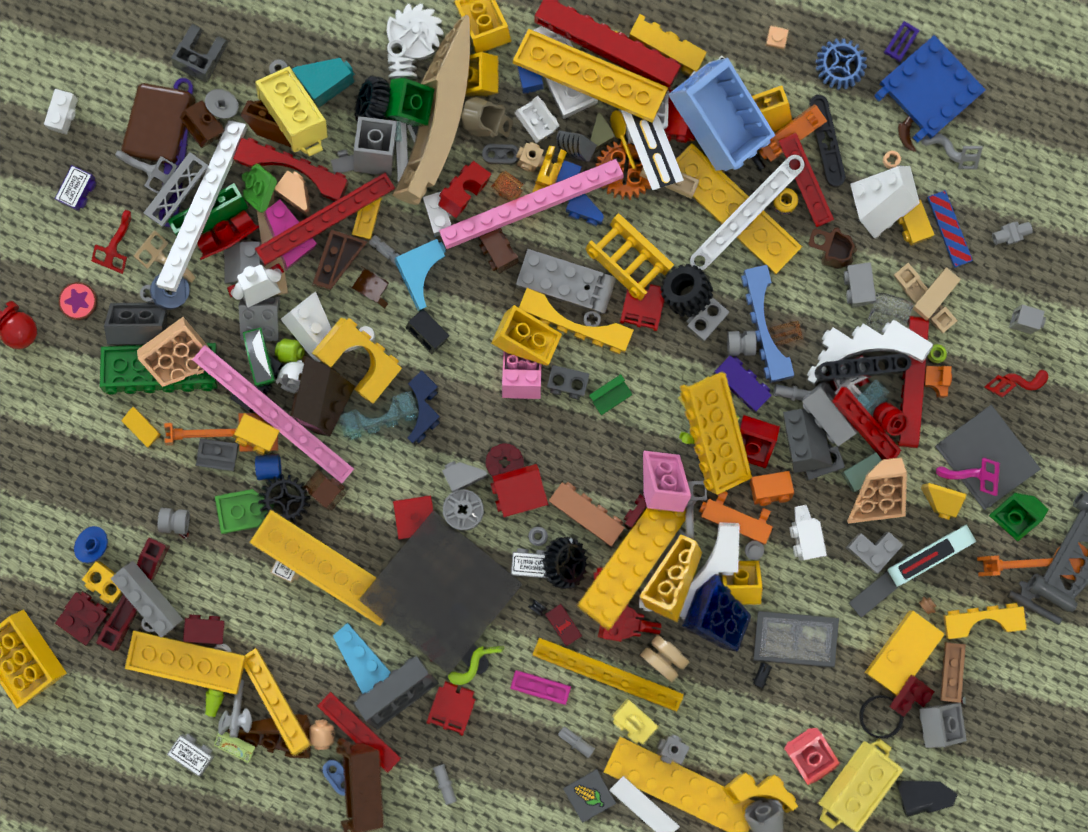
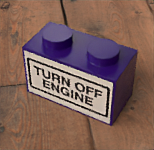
M71 165L55 200L79 212L81 208L83 209L86 206L88 200L86 197L89 191L92 192L94 190L96 178L92 174Z

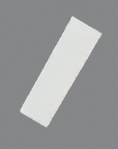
M624 776L609 790L655 832H675L680 827Z

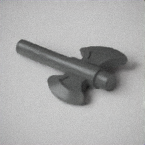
M1019 582L1021 586L1020 594L1010 591L1007 595L1013 602L1018 603V606H1024L1025 618H1028L1025 609H1030L1057 625H1060L1062 622L1061 617L1033 603L1031 599L1040 598V595L1028 591L1027 582Z

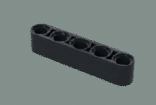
M894 354L829 361L822 363L815 369V377L821 382L899 374L910 368L911 359L906 354ZM898 359L903 362V368L897 365ZM879 361H881V362L884 363V365H885V369H884V370H881V369L879 368V366H878V362H879ZM860 363L866 366V372L860 370ZM841 365L846 366L847 374L841 372ZM823 367H825V368L828 369V371H829V375H828V376L823 375V373H822V368H823Z

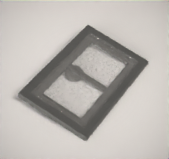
M758 611L753 661L834 668L839 618Z

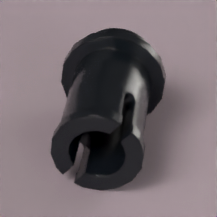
M760 663L756 677L752 679L754 681L753 685L762 689L764 686H767L766 681L772 669L769 665L765 669V663Z

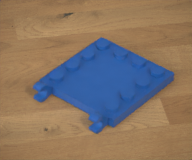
M934 35L879 83L882 88L874 97L879 102L889 94L921 128L913 137L918 143L926 135L930 139L933 138L986 89Z

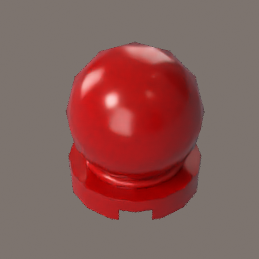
M9 301L6 303L8 307L3 311L0 310V339L6 346L21 350L29 347L35 341L38 334L37 324L28 314L18 312L19 305L14 301Z

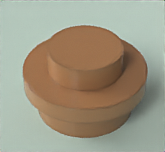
M923 596L919 602L921 607L928 615L932 612L935 613V607L937 606L930 597L926 598Z

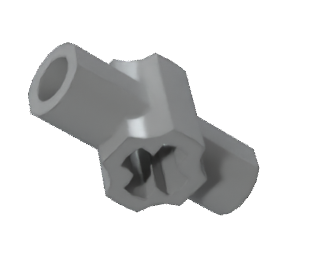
M1018 221L1002 226L1001 231L992 233V239L995 245L1004 242L1007 245H1011L1024 240L1023 236L1032 234L1033 229L1030 222L1020 225Z

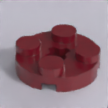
M502 443L494 446L486 456V468L491 476L524 467V459L520 450L511 444ZM503 457H507V461H510V465H507L506 468H502V464H499Z

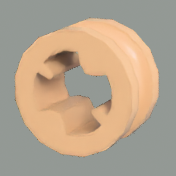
M889 151L883 157V164L889 169L897 167L901 162V156L896 151ZM890 155H893V158L896 157L897 159L894 162V164H891V162L888 163L887 161Z

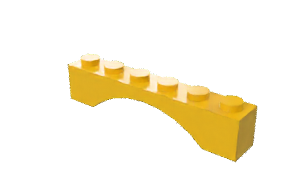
M529 288L526 289L519 306L520 309L548 326L550 324L557 326L556 330L567 333V331L575 333L574 337L581 340L588 338L593 340L592 344L598 347L608 346L611 352L619 355L621 352L625 353L634 331L617 323L599 327L574 323L559 314L544 294Z

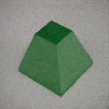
M1013 493L989 516L1018 542L1043 521L1049 509L1035 496Z

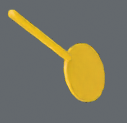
M615 110L610 118L613 134L616 138L621 139L630 164L635 169V163L624 138L626 133L625 119L619 110Z

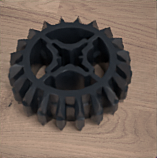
M370 76L362 83L354 108V116L357 122L359 116L383 119L386 115L391 96V89L387 80L378 76Z
M284 474L280 475L279 481L277 477H273L274 483L267 480L266 484L269 488L262 486L261 489L266 493H259L258 495L264 498V500L258 501L259 505H265L260 508V512L267 510L264 518H266L270 510L273 511L270 507V504L279 506L283 513L280 516L288 521L291 520L292 524H296L295 517L301 521L303 517L300 513L307 514V510L303 507H310V504L305 501L311 499L310 496H304L308 491L301 489L305 483L296 484L299 480L298 477L291 481L292 475H288L287 480H285ZM280 486V495L269 499L271 490ZM286 486L295 489L299 496L289 494ZM283 494L290 500L286 503V506L280 502ZM300 502L298 510L289 515V505Z
M558 537L556 540L550 541V545L546 546L547 551L543 552L545 558L541 560L544 563L541 569L545 570L543 576L548 578L547 582L560 589H571L574 586L580 585V581L584 580L583 574L588 573L585 568L589 566L586 563L589 557L585 556L587 550L582 548L583 544L570 537Z

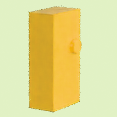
M909 610L867 668L865 674L897 696L910 675L915 676L945 634L915 611Z

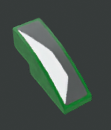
M262 328L243 332L255 386L260 387L276 382Z

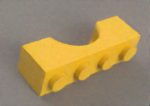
M1018 603L1006 604V608L1001 609L998 608V605L987 606V610L979 611V608H969L967 613H960L959 610L947 611L948 615H943L946 639L968 637L972 626L983 619L996 621L1003 628L1004 632L1027 630L1024 606H1018Z

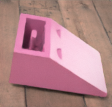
M503 351L502 398L541 399V364Z

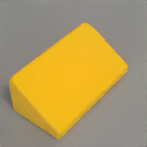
M132 407L121 420L147 448L162 435L135 407Z

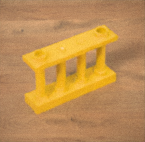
M618 213L610 223L612 229L597 244L591 240L585 250L592 259H596L623 284L634 298H638L641 301L647 294L644 288L659 273H662L664 276L669 273L674 264ZM617 234L621 235L626 242L609 257L602 249ZM631 247H634L640 255L623 270L616 262ZM645 260H648L654 268L637 283L630 275Z

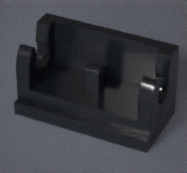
M424 309L417 313L406 325V329L431 355L450 336Z

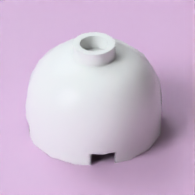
M298 360L297 362L285 364L278 373L277 385L281 383L283 390L295 394L299 389L300 380L298 378L299 373L303 371L304 363Z

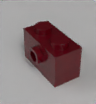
M189 614V618H185L183 642L223 644L225 621L220 620L221 616H209V619H201V615Z

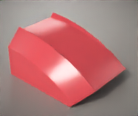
M817 728L807 729V731L789 741L784 748L807 785L817 782L834 771L840 764L824 736Z

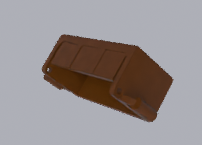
M340 738L337 741L338 748H336V753L343 755L347 818H352L341 821L343 831L366 832L381 829L384 827L379 750L364 743L351 745L349 741Z

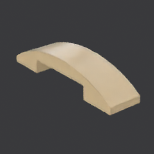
M909 263L893 275L914 304L918 302L928 289ZM942 305L929 318V321L941 333L947 331L958 321L946 306L943 307Z

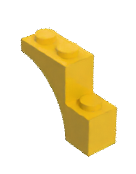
M743 773L722 788L733 804L741 803L749 797H762L778 800L782 804L785 813L791 812L798 807L795 797L785 789L783 781L775 774L768 776L756 786L754 778L747 773Z

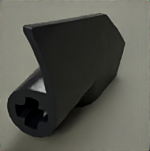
M896 780V785L902 799V808L906 817L952 807L958 795L940 781Z

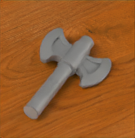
M241 680L238 694H235L231 716L226 710L220 718L218 724L219 735H223L229 729L230 737L237 738L240 727H243L247 733L251 728L252 717L249 709L245 708L243 713H240L244 680Z

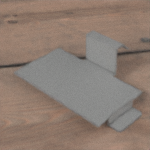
M347 149L337 151L339 158L331 160L334 174L336 172L343 173L354 170V155L348 156Z

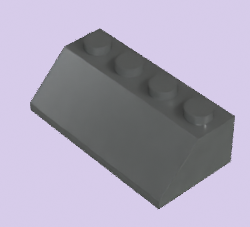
M419 657L409 658L404 663L405 665L393 670L389 677L377 682L373 689L361 694L357 701L354 702L365 721L376 730L439 684Z

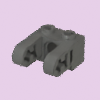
M192 24L171 57L174 68L207 83L228 41L218 36L207 55L195 52L193 49L202 34V28Z

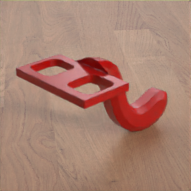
M125 210L122 213L121 224L106 248L97 244L94 246L92 262L123 274L127 257L117 252V246L128 230L131 222V211ZM96 250L105 252V261L96 259ZM114 257L123 260L122 269L113 265Z
M1043 369L1039 370L1032 381H1026L1015 373H1010L1003 377L997 375L984 388L1003 398L1017 386L1016 384L1030 391L1041 388L1048 380V373ZM1001 380L995 387H990L995 381ZM1006 385H1011L1004 392H999Z

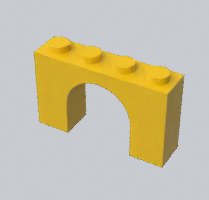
M340 318L312 354L326 366L332 367L346 349L352 346L364 347L370 357V367L354 390L365 400L373 404L402 368L398 365L399 361L391 354L388 356L384 353L385 348L377 342L374 344L370 340L372 337L364 330L360 332L353 320L350 318Z

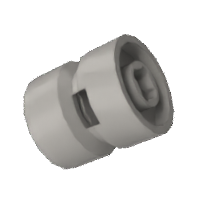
M728 331V356H739L740 353H743L744 356H755V331H744L743 334H740L739 331Z
M161 508L158 515V532L171 533L173 530L175 534L186 535L189 528V510L178 509L174 512L171 508Z

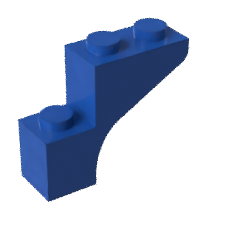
M564 160L556 183L580 174L582 166ZM586 194L570 199L566 208V213H569L568 216L573 219L579 220V218H583L590 225H602L603 213Z

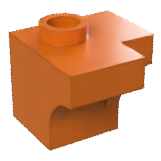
M926 366L924 387L932 388L939 398L947 397L948 387L952 382V367Z

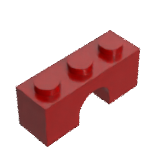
M475 161L469 166L465 165L460 171V176H455L449 184L450 187H445L439 195L441 199L438 206L457 218L467 207L472 197L464 190L470 191L477 196L487 185L492 174Z

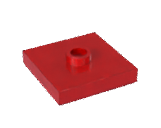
M431 495L393 501L398 539L437 534Z

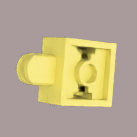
M628 698L612 715L614 724L620 730L625 728L629 732L627 734L628 737L636 744L638 742L644 744L658 728L657 724Z

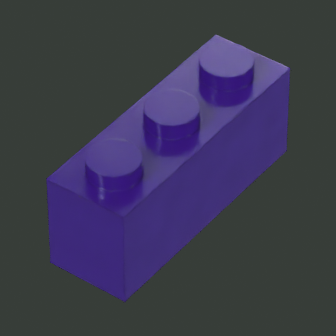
M730 355L713 374L726 373L729 389L755 413L772 396L769 393L771 390L764 383L760 384L756 380L757 376L751 370L746 371L742 367L743 363L736 356L732 357Z

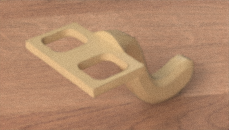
M154 230L135 253L134 257L147 269L153 262L165 265L167 257L163 254V249L167 246L168 242ZM155 235L163 241L159 249H156L151 244V240ZM143 250H146L151 255V259L147 264L139 258ZM186 267L183 277L192 283L195 280V276Z

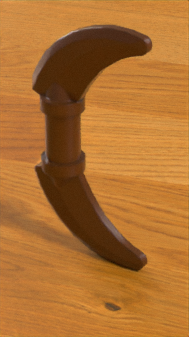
M908 115L906 120L898 125V134L903 145L910 151L915 152L916 149L910 138V128L913 120Z

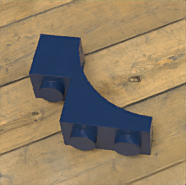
M422 370L408 383L417 397L419 406L416 426L407 437L413 444L416 442L420 444L427 437L425 433L429 429L433 431L440 424L438 420L441 418L426 402L427 399L431 401L438 394L436 391L438 386Z

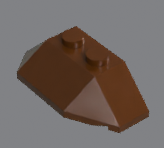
M248 100L241 112V117L254 133L260 137L291 147V144L261 100L254 102L253 100Z

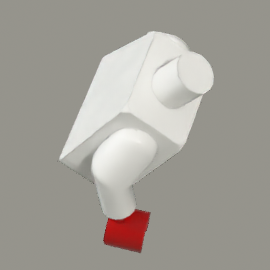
M279 263L270 269H266L263 265H258L254 268L252 266L246 267L243 273L237 276L238 283L227 287L230 298L234 297L237 300L243 298L246 306L250 307L280 293L281 291L276 282L281 279L284 270Z

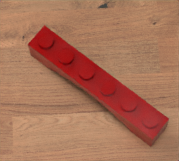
M248 137L246 140L241 138L233 158L236 163L251 169L255 164L292 168L312 180L323 197L337 201L344 196L349 185V181L344 174L339 172L335 174L328 172L329 169L324 166L318 165V167H315L306 159L301 158L297 160L293 158L294 155L285 151L279 153L273 146L266 144L264 147L259 145V142L255 139Z

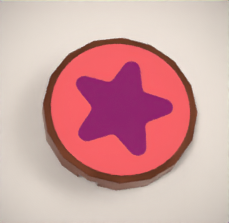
M74 282L62 289L58 303L60 310L65 316L73 320H83L90 317L95 311L98 299L95 291L89 285L82 282Z

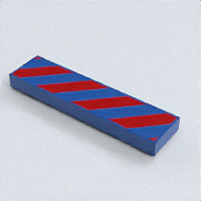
M946 190L928 196L927 200L953 267L956 268L972 262L973 259Z

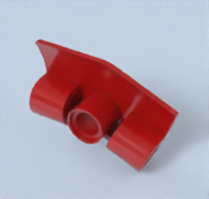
M244 210L230 219L231 225L228 221L217 223L213 230L201 234L197 242L202 252L200 260L232 247L258 229L259 225H255Z

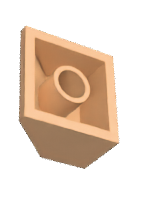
M287 170L274 190L278 196L309 217L311 216V209L305 181L297 172L291 173Z

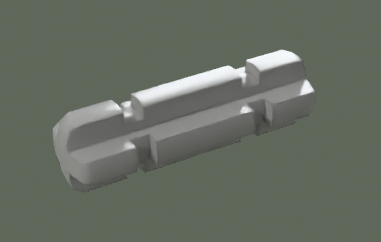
M374 235L370 239L369 244L374 248L376 247L378 252L387 259L390 258L391 262L396 265L394 259L400 255L394 253L390 246L385 242H381V239Z

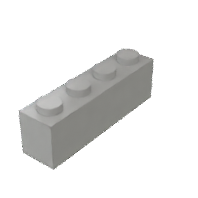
M134 561L124 566L110 578L160 638L183 621V618Z

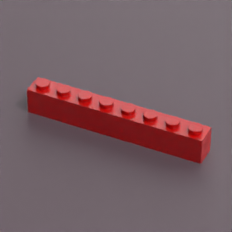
M543 0L534 16V23L637 75L668 87V91L680 71L681 65L675 59L666 58L659 51L646 48L640 41H633L624 33H617L611 30L608 25L604 23L599 24L588 15L583 16L577 13L573 7H566L560 4L558 0Z

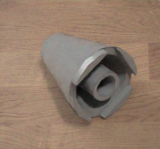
M768 799L769 802L757 800L745 809V820L752 832H783V807L778 800Z

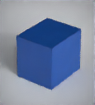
M518 66V75L523 94L543 90L541 75Z

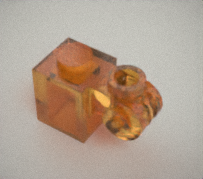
M505 170L499 174L491 188L496 190L500 197L513 200L514 198L517 199L522 193L521 187L523 183Z

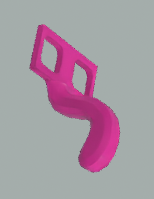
M982 458V467L979 469L952 471L940 466L936 468V474L945 479L952 480L970 477L978 478L980 480V491L997 496L1000 463ZM986 462L995 465L994 474L986 471ZM985 480L993 482V492L985 489Z

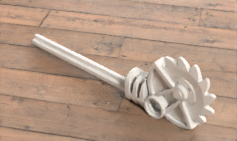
M408 4L403 14L400 10L396 11V19L389 17L387 23V36L389 40L387 51L388 63L392 65L388 67V70L392 72L389 75V79H416L417 74L412 71L416 70L417 67L412 64L416 63V60H423L435 54L432 44L439 47L437 35L442 36L444 33L437 26L442 20L431 16L434 13V9L422 10L423 4H418L411 9V5ZM398 46L402 51L399 54H395L392 52V49ZM400 122L402 141L396 142L398 182L408 163L406 124Z

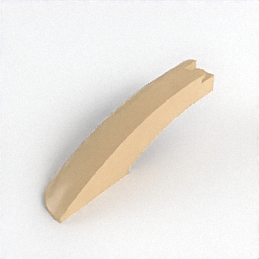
M468 15L459 19L454 24V28L444 37L421 83L435 89L428 126L418 127L409 161L392 195L409 204L419 205L427 188L435 185L457 132L469 71L470 20Z

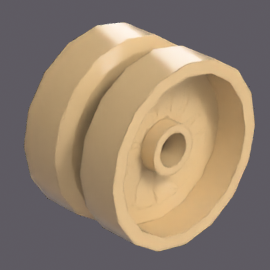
M657 634L651 641V644L659 652L656 654L650 648H645L640 656L673 683L678 677V672L671 665L674 664L679 669L684 670L689 661L681 655L682 652L669 641L666 642Z

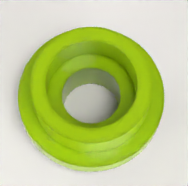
M935 344L927 356L931 362L941 363L946 359L947 351L942 345ZM934 351H939L940 356L935 357L933 354Z

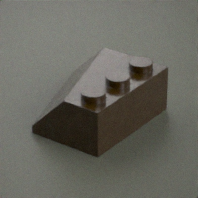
M303 356V371L299 373L298 378L300 385L298 392L294 396L290 416L315 434L330 437L355 386L331 367Z

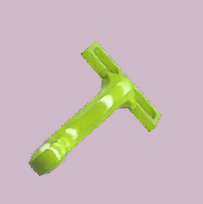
M504 646L479 647L473 652L469 671L467 673L452 671L449 673L448 679L456 685L470 682L477 673L480 658L484 654L502 652Z

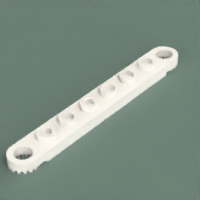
M799 155L789 156L691 256V266L695 265L694 259L697 256H703L705 264L698 268L705 270L804 169L802 157ZM793 159L800 162V167L797 170H792L789 167V162Z

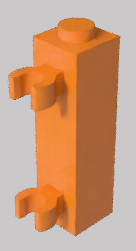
M814 104L775 132V136L770 139L771 143L761 148L758 152L764 160L768 158L771 162L783 153L778 140L795 132L799 140H802L827 122L817 105Z
M725 491L718 494L716 501L708 499L707 502H702L699 512L702 513L701 518L719 525V522L739 523L740 535L758 541L763 545L766 544L773 526L766 524L771 511L763 508L757 520L724 506L723 503L728 495V492Z

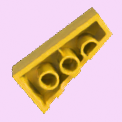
M639 14L629 34V39L640 41L646 48L650 50L655 49L666 58L675 59L681 65V72L687 76H691L693 71L697 72L706 57V51L687 40L679 41L680 38L671 31L665 33L659 24L655 22L648 23L644 21L645 16Z
M680 534L639 596L646 608L678 622L702 555L697 541Z

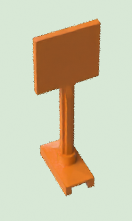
M238 413L239 423L243 415L246 414L271 426L257 413ZM164 423L165 430H170V432H166V437L170 436V439H165V446L173 445L174 440H183V438L233 437L236 429L182 430V428L173 429L172 423ZM278 435L270 451H278ZM248 444L245 447L239 445V452H251L254 447Z

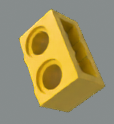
M96 561L82 578L86 583L84 586L92 592L96 590L101 594L100 598L108 604L110 602L116 603L123 595L117 586V591L114 595L109 593V586L114 584L110 578L116 573L100 561ZM97 572L101 574V581L99 583H96L93 579L94 574Z

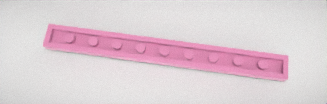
M614 159L443 228L439 232L446 249H449L624 178V175L617 160Z
M204 345L192 359L271 426L280 430L279 432L340 483H343L354 470L353 467L207 346Z

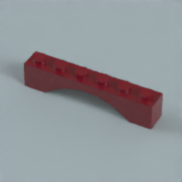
M148 537L140 553L137 566L153 582L170 546L155 538ZM124 594L96 641L97 644L112 651L119 650L138 612Z

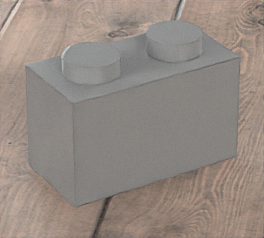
M1021 305L1014 309L1009 328L1032 334L1043 328L1046 317H1043L1045 311Z

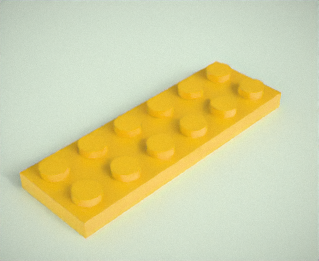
M134 630L125 669L238 694L246 656L167 637L160 638L158 635Z

